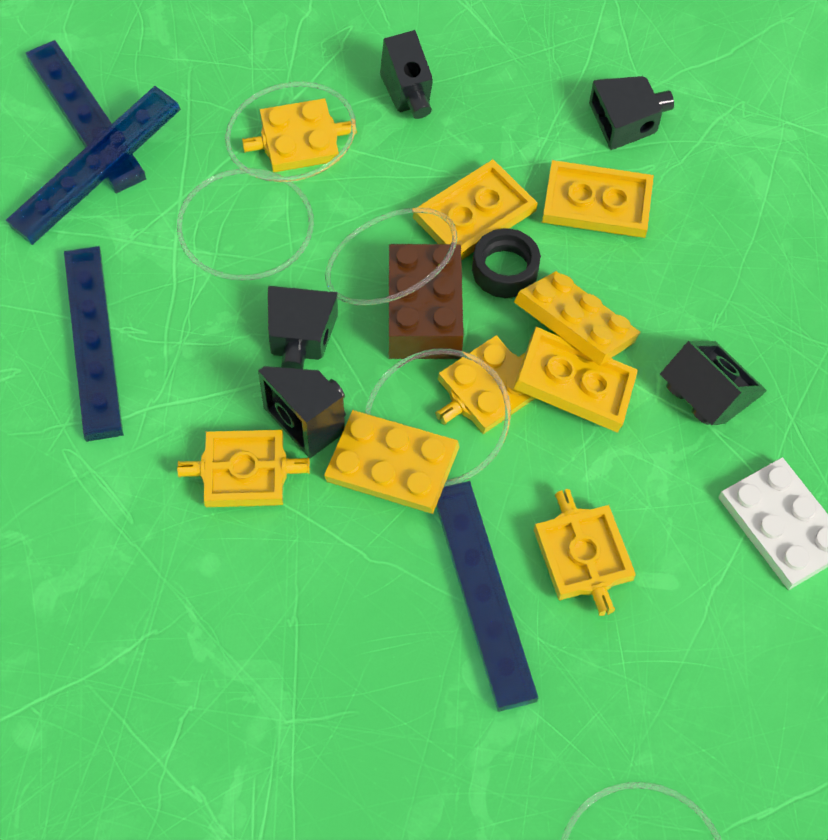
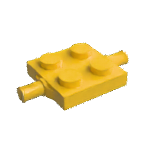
M324 98L260 109V118L263 126L261 136L243 138L242 144L244 153L264 149L270 158L274 173L339 161L337 136L357 134L355 120L335 123L329 115L326 99Z
M496 335L441 371L438 375V381L448 391L452 402L435 412L437 419H441V424L446 425L447 422L462 414L472 420L482 434H485L533 401L534 397L514 389L525 353L518 357Z
M283 430L206 432V447L201 461H178L177 472L178 477L201 476L204 483L205 507L283 505V485L287 474H310V458H286L283 449Z
M565 489L564 494L563 490H560L555 494V498L562 513L555 519L537 523L534 527V533L558 600L578 595H592L599 616H605L606 613L609 615L615 611V607H613L607 590L612 586L634 581L636 576L609 505L591 510L577 509L571 495V490Z

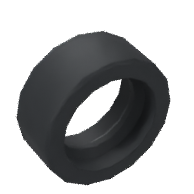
M503 228L485 234L475 245L472 264L475 282L483 291L492 296L501 298L517 297L520 290L537 281L541 258L538 245L530 236L519 230ZM507 251L521 256L526 261L527 268L519 274L507 276L490 270L485 261L488 256L495 252Z

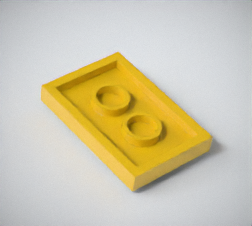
M492 159L413 210V219L438 244H461V260L474 252L475 245L482 236L493 230L510 229L536 212L538 202Z
M552 160L542 223L645 238L648 230L654 175Z
M557 271L520 290L514 301L515 304L599 366L635 343L640 334V331L633 327L627 318L615 314L604 306L598 297L586 293L575 285L570 277Z
M536 327L526 350L514 389L618 433L625 420L638 370L614 359H609L599 366L563 338Z
M352 410L324 477L329 483L433 514L460 446L458 440Z

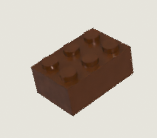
M389 244V359H461L464 337L461 244Z

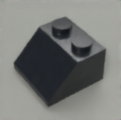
M688 341L660 373L668 382L666 384L668 390L676 397L685 399L693 407L692 413L702 423L710 424L711 426L727 423L767 391L716 341Z
M264 366L258 370L264 409L309 458H312L342 435L345 428L344 417L346 416L343 401L345 394L335 380L330 379L328 381L319 370Z

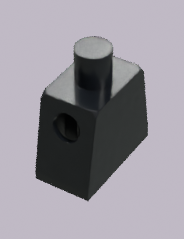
M413 30L384 38L380 75L397 111L411 110L415 119L426 117L432 111L429 101L433 79L416 31Z
M638 76L594 80L589 104L610 150L655 134L659 128L662 112L673 110L674 98L670 90L654 93L648 79Z
M268 286L271 354L275 356H283L282 368L303 369L305 359L319 360L323 357L338 317L337 292Z

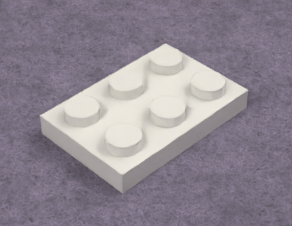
M783 457L721 491L719 500L788 590L828 567V514Z

